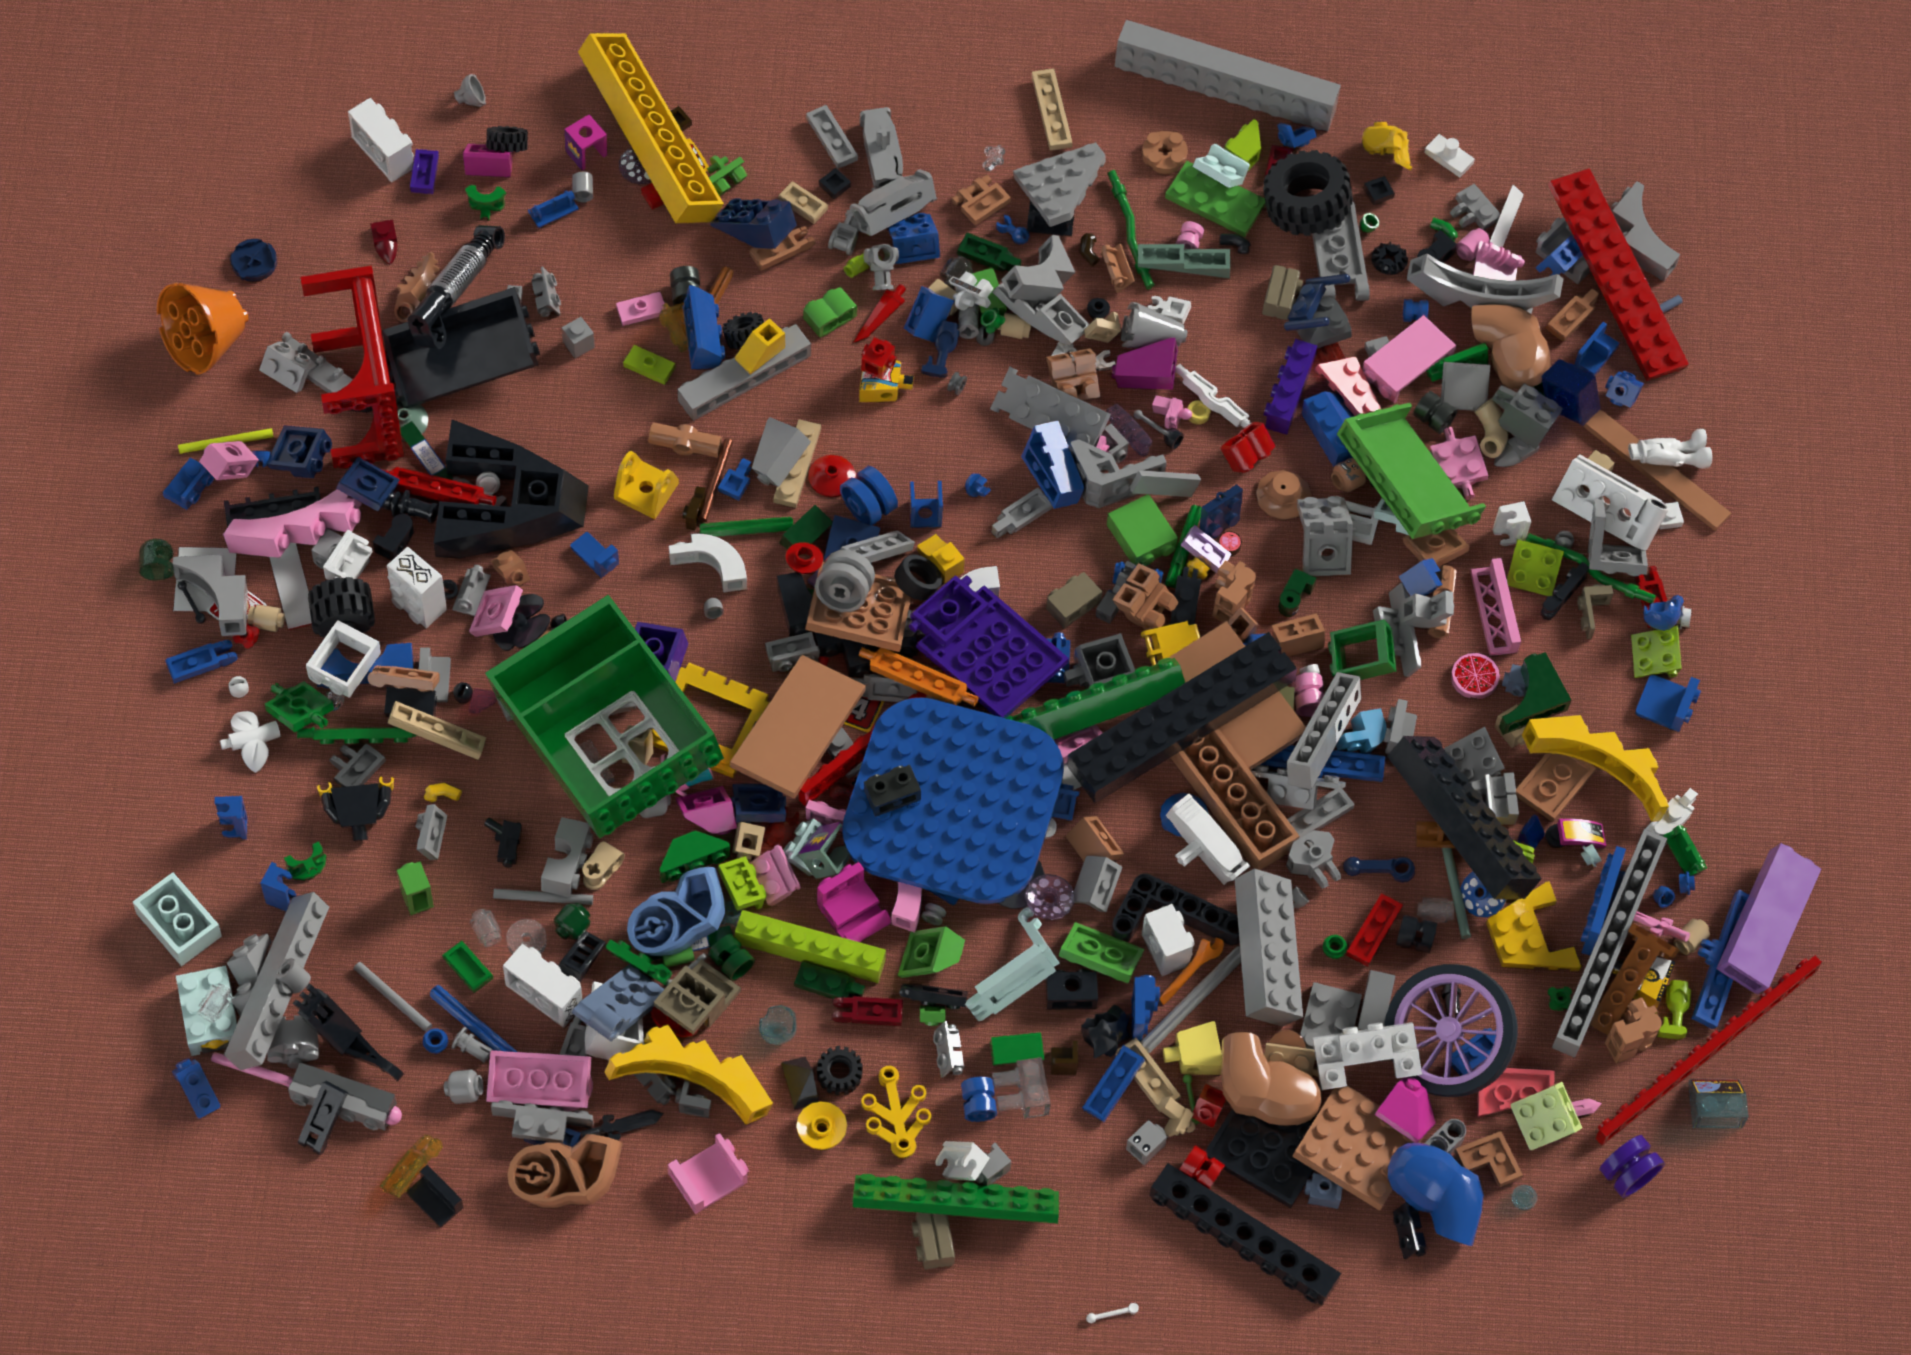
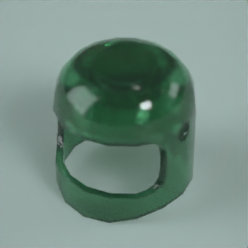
M154 538L145 541L139 549V573L143 578L156 581L174 576L173 563L170 562L174 551L170 543L163 539Z

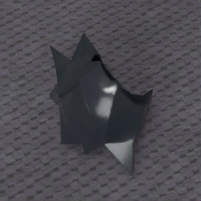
M1114 1004L1106 1013L1095 1014L1094 1018H1086L1084 1024H1081V1033L1084 1041L1094 1048V1059L1103 1054L1112 1057L1118 1049V1044L1131 1038L1127 1029L1131 1013L1126 1015L1120 1007Z

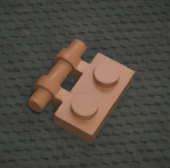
M985 175L982 178L978 177L972 182V185L966 189L961 188L957 191V195L951 198L955 206L961 202L964 203L961 205V212L975 226L1011 202V197L997 182L990 187L988 186L992 182L989 175ZM976 192H979V193H980V194H978V195L975 196V197L972 196V195L975 194Z

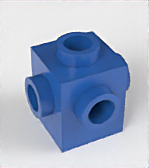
M1618 372L1615 376L1609 377L1605 388L1608 389L1605 396L1609 397V401L1615 405H1625L1631 408L1635 404L1644 383L1636 380V376L1630 372Z

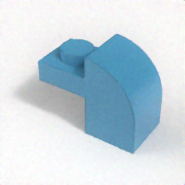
M1381 708L1359 712L1351 720L1354 732L1344 733L1338 740L1336 747L1337 751L1347 750L1348 752H1354L1360 749L1362 754L1372 752L1385 738L1386 722Z

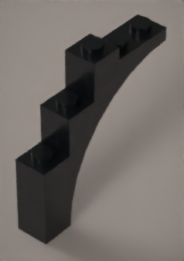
M794 572L778 575L777 588L789 637L813 632L805 630L813 596L807 589L802 574ZM813 632L816 646L819 648V657H834L839 653H843L849 678H862L865 674L873 673L870 670L871 661L860 657L859 652L862 650V647L873 652L879 650L880 647ZM916 636L904 637L900 652L890 651L908 659L917 656Z

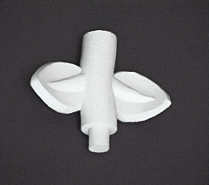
M249 711L238 712L231 719V727L235 733L228 734L227 739L220 740L222 750L232 748L233 751L242 749L241 755L245 764L253 772L257 773L262 769L269 755L266 742L280 737L279 727L276 721L259 727L258 717L254 713Z

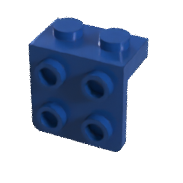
M1650 675L1635 714L1679 732L1683 722L1688 723L1693 710L1689 709L1691 702L1696 704L1701 690L1697 689L1700 680L1691 677L1687 687H1684L1659 676Z

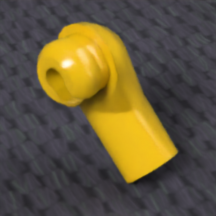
M446 783L433 784L426 787L424 799L429 802H435L437 796L443 795L458 801L462 790Z

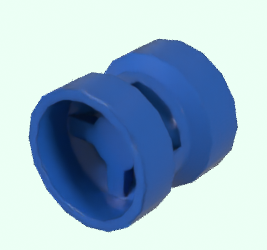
M1404 299L1403 322L1418 320L1423 315L1428 319V300L1414 302L1412 299Z

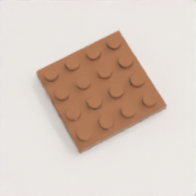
M824 562L822 563V566H821V567L819 568V570H818V575H819L820 571L822 570V567H823ZM875 574L874 583L868 592L864 604L858 610L852 612H839L823 604L814 588L805 630L900 652L911 597L900 590L895 579Z
M1348 1085L1334 1088L1294 1152L1293 1157L1380 1211L1393 1190L1388 1180V1165L1391 1157L1399 1147L1414 1142L1375 1115L1380 1105Z

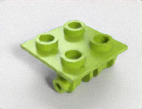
M1517 539L1507 577L1508 586L1545 596H1552L1564 551Z
M1678 626L1664 631L1653 630L1631 635L1635 678L1666 673L1670 678L1678 676L1677 673L1682 669Z

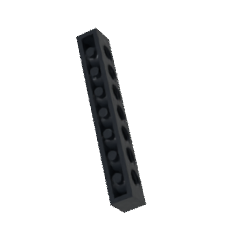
M1167 1163L1151 1186L1149 1196L1152 1197V1200L1161 1207L1166 1206L1173 1210V1213L1179 1219L1188 1220L1195 1224L1198 1231L1203 1234L1209 1233L1225 1248L1231 1247L1245 1261H1253L1267 1275H1275L1289 1289H1297L1311 1303H1318L1323 1306L1339 1282L1341 1276L1339 1271L1169 1163ZM1179 1191L1182 1192L1185 1195V1197L1178 1199L1174 1197L1172 1193ZM1202 1205L1206 1208V1211L1198 1212L1194 1209V1206ZM1224 1219L1228 1225L1220 1226L1216 1223V1220ZM1243 1232L1248 1234L1250 1238L1242 1240L1237 1234ZM1266 1246L1271 1250V1253L1264 1254L1259 1250V1247ZM1288 1260L1293 1264V1267L1286 1268L1281 1264V1261ZM1310 1274L1315 1280L1312 1282L1306 1281L1302 1275Z

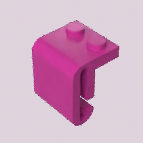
M859 862L853 866H845L838 875L833 878L828 877L824 879L817 887V905L839 937L861 942L891 924L886 909L882 911L877 905L879 904L878 898L864 881V868Z

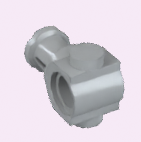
M881 244L864 250V261L870 266V270L874 272L875 286H873V290L894 289L893 285H891L890 271L894 269L893 265L899 258V252L896 247ZM880 249L885 254L883 261L878 258V251Z

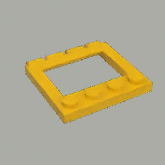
M688 663L686 668H680L675 682L682 692L685 691L689 684L752 710L733 749L719 745L724 759L715 767L710 768L733 778L737 770L730 767V761L752 730L755 721H758L768 706L769 694L754 688L750 694H747L749 686L732 679L728 685H725L727 677L712 671H708L706 676H703L704 668ZM652 729L653 746L668 752L666 744L657 732Z

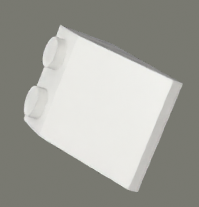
M594 981L591 993L600 987L602 983ZM642 1018L612 1042L586 1024L585 1054L609 1060L617 1053L624 1054L638 1044L644 1045Z

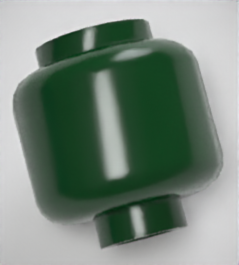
M579 903L566 904L554 917V924L557 927L555 932L564 940L567 938L578 940L591 925L590 913Z

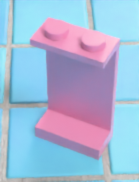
M1423 315L1365 360L1362 370L1368 383H1372L1384 398L1389 399L1394 404L1397 402L1399 392L1440 359L1454 355L1456 345Z

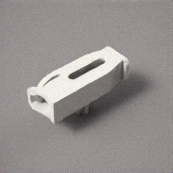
M1190 793L1177 802L1166 814V817L1170 819L1188 843L1185 848L1175 855L1179 864L1185 867L1199 856L1223 885L1233 881L1250 867L1249 863L1242 859L1236 845L1213 818L1192 798Z

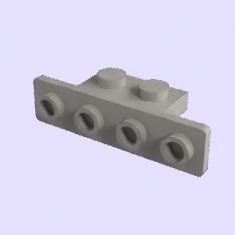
M1400 583L1389 592L1391 608L1378 606L1373 610L1375 621L1384 619L1393 629L1395 655L1401 657L1404 676L1410 677L1421 668V658L1419 656L1414 626L1401 623V601L1408 598L1409 594L1403 583Z
M1258 765L1250 770L1256 777L1269 778L1267 794L1275 804L1304 809H1316L1318 786L1342 789L1346 785V782L1339 781V777L1325 775L1324 779L1317 778L1312 789L1288 785L1287 769L1278 768L1277 771H1270L1269 766Z
M500 1100L498 1103L492 1102L491 1105L492 1115L515 1118L512 1130V1137L563 1144L566 1125L593 1128L594 1124L593 1115L583 1110L567 1112L559 1107L544 1109L539 1108L535 1104L520 1106L513 1105L512 1102Z

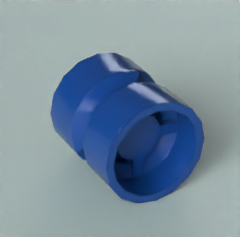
M973 1077L964 1080L961 1083L962 1098L966 1101L963 1103L965 1119L971 1122H983L997 1116L996 1100L992 1098L995 1096L993 1080L988 1077Z

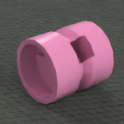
M1312 672L1299 674L1296 676L1295 681L1291 683V686L1295 687V710L1300 716L1311 717L1325 695L1323 693L1322 676Z

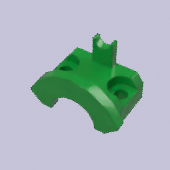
M470 185L465 188L470 208L472 210H481L480 220L484 217L490 220L491 211H501L505 206L506 191L502 187L496 186V189L490 194H481L477 191L476 185Z
M319 841L313 844L312 855L306 860H295L290 855L284 858L287 871L290 872L292 879L306 881L315 878L322 872L326 865L327 857L323 853V848Z

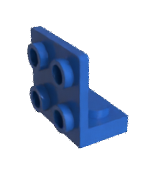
M917 213L887 227L892 239V246L896 247L899 252V258L895 264L940 258L939 234L930 214Z

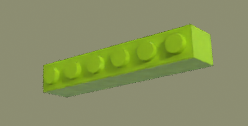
M742 910L735 930V937L742 946L799 962H807L874 983H879L885 964V949Z

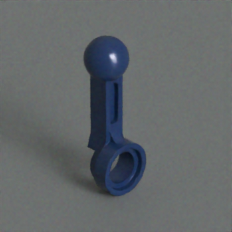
M1349 857L1343 864L1345 873L1350 876H1357L1360 873H1391L1392 877L1401 883L1410 881L1416 872L1414 863L1406 857L1390 860H1360L1357 857ZM1400 864H1407L1409 866L1405 873L1396 872V868Z

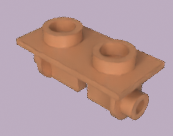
M1119 243L1114 248L1110 247V245H1104L1101 248L1100 254L1106 262L1112 285H1114L1116 292L1120 293L1135 282L1122 245Z

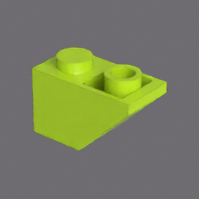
M1255 119L1248 125H1243L1238 135L1234 139L1230 138L1224 146L1225 150L1250 164L1248 171L1259 161L1261 151L1258 121Z

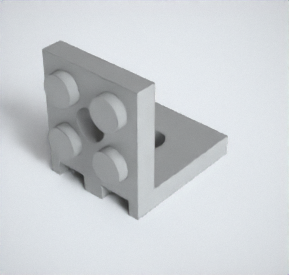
M1330 496L1320 499L1314 497L1297 499V509L1304 529L1302 571L1311 576L1350 575L1353 523L1345 498ZM1330 548L1334 550L1330 556L1321 555L1324 549Z
M1594 499L1587 551L1589 553V569L1602 570L1608 574L1624 572L1631 576L1647 575L1646 550L1630 546L1602 544L1606 520L1604 500Z

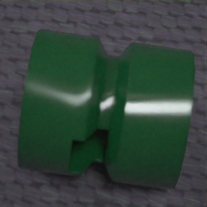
M727 934L711 947L708 956L717 966H722V972L728 979L736 981L753 967L755 959L746 949H741L742 944L733 934Z

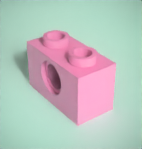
M242 441L210 443L205 448L199 462L216 480L247 478L259 459Z

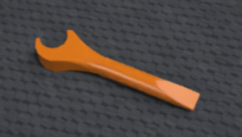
M1216 937L1215 943L1211 947L1210 941L1206 939L1201 940L1198 951L1192 961L1160 996L1162 1005H1165L1201 965L1221 954L1224 947L1223 940Z

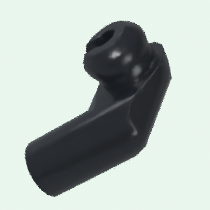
M1220 234V245L1238 246L1239 254H1249V246H1251L1249 240L1238 234Z

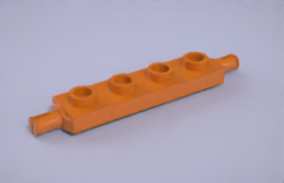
M862 647V650L859 652L860 657L871 661V671L942 702L957 705L964 701L973 706L978 702V696L967 692L966 683L890 650L880 648L873 652Z

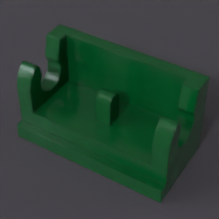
M814 505L782 535L779 544L787 550L796 543L806 542L812 544L831 527L832 520Z

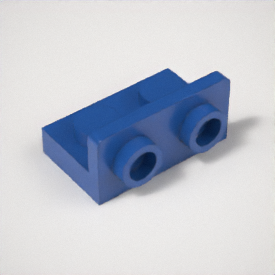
M190 457L163 491V496L188 510L192 504L199 500L204 488L211 485L214 477L201 463Z

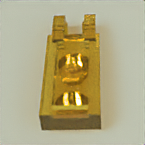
M428 1134L422 1135L381 1183L380 1187L383 1191L400 1198L408 1190L418 1174H420V1170L426 1166L431 1158L437 1157L439 1151L443 1149L441 1140L437 1138L432 1139Z

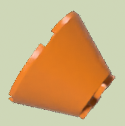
M173 283L163 288L157 301V315H161L162 327H159V331L167 351L183 370L187 372L193 371L196 375L206 373L212 369L243 333L245 323L249 320L247 311L242 309L235 293L231 290L221 291L184 283Z

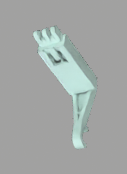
M1031 907L1024 908L1019 913L1018 920L1034 945L976 985L975 988L978 993L969 998L965 1003L978 1021L984 1020L992 1013L997 1014L1056 971L1054 967L1059 964V961L1037 930L1041 927L1042 923L1038 918H1033L1032 921L1027 922L1035 913Z

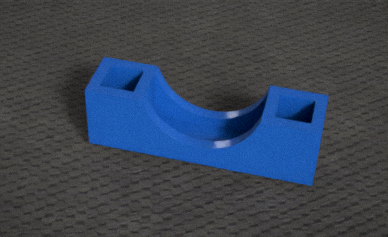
M412 643L388 644L383 654L376 659L360 684L369 683L368 675L377 665L414 669ZM336 648L321 669L347 682L359 664L347 660L339 649ZM322 683L320 685L317 684V687L329 688Z

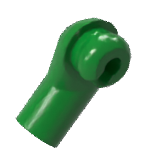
M1433 217L1430 228L1437 231L1441 230L1455 242V239L1458 238V233L1454 227L1446 221Z

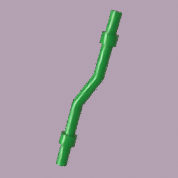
M1111 170L1107 175L1112 185L1111 191L1114 198L1118 199L1126 219L1127 243L1136 263L1134 265L1137 274L1141 275L1146 289H1151L1154 287V283L1149 273L1150 268L1138 267L1135 217L1126 197L1127 191L1124 184L1120 183L1116 171Z
M1531 533L1526 538V542L1564 551L1563 557L1579 564L1583 562L1588 566L1590 565V562H1588V559L1583 554L1558 545L1555 540L1550 538L1543 539ZM1589 569L1588 571L1598 583L1606 586L1612 585L1613 589L1625 593V596L1635 599L1636 597L1651 604L1655 601L1656 595L1639 589L1638 585L1633 583L1626 584L1604 575L1600 570Z

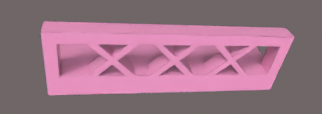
M1492 559L1490 567L1471 569L1470 571L1489 655L1518 653L1521 639L1502 559ZM1490 575L1491 583L1488 587L1478 581V576ZM1486 594L1495 598L1496 603L1493 607L1483 602ZM1491 615L1500 619L1501 624L1498 628L1488 623ZM1496 635L1505 640L1506 647L1494 648L1493 639Z

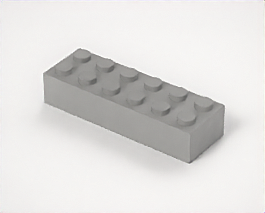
M1253 869L1235 878L1246 1017L1283 1027L1303 1017L1292 885L1290 879Z

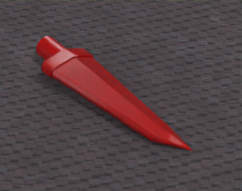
M899 284L894 291L886 289L854 342L868 338L896 309L902 306L905 299L901 296L906 291L902 284Z

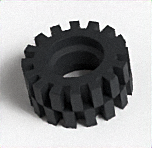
M493 126L487 129L486 148L489 150L501 152L527 150V129L514 126Z
M748 312L746 315L741 313V316L735 315L733 319H728L727 323H724V327H722L727 345L731 349L734 348L736 350L742 347L751 332L764 323L762 315L757 312L753 314Z
M835 1046V1050L829 1048L827 1049V1054L823 1052L817 1064L818 1082H821V1087L823 1089L826 1087L827 1092L830 1094L832 1091H835V1095L840 1096V1092L847 1095L848 1090L852 1092L856 1090V1085L859 1086L861 1083L863 1071L860 1056L856 1057V1052L853 1049L849 1052V1047L844 1046V1050H840V1046ZM836 1063H844L848 1066L850 1072L845 1078L838 1079L831 1075L830 1068Z

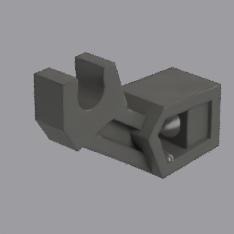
M1129 561L1125 563L1124 570L1118 574L1113 590H1108L1096 609L1097 618L1111 624L1119 611V608L1112 599L1124 583L1129 584L1127 578L1135 569V564Z

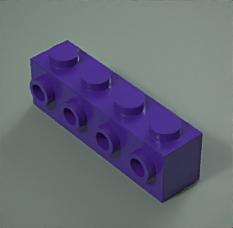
M1295 339L1293 347L1288 346L1284 357L1287 360L1286 366L1281 365L1277 376L1280 379L1279 385L1274 384L1270 396L1273 397L1272 403L1267 402L1263 416H1267L1265 425L1267 429L1285 435L1288 434L1315 360L1317 345Z

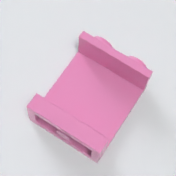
M720 1133L715 1136V1144L684 1163L679 1164L676 1159L668 1164L669 1176L695 1214L747 1183L748 1167L742 1159L738 1160L736 1158L732 1143L729 1139L724 1140Z

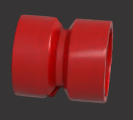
M1195 1145L1179 1170L1210 1189L1225 1167V1164L1214 1157L1207 1158V1152Z

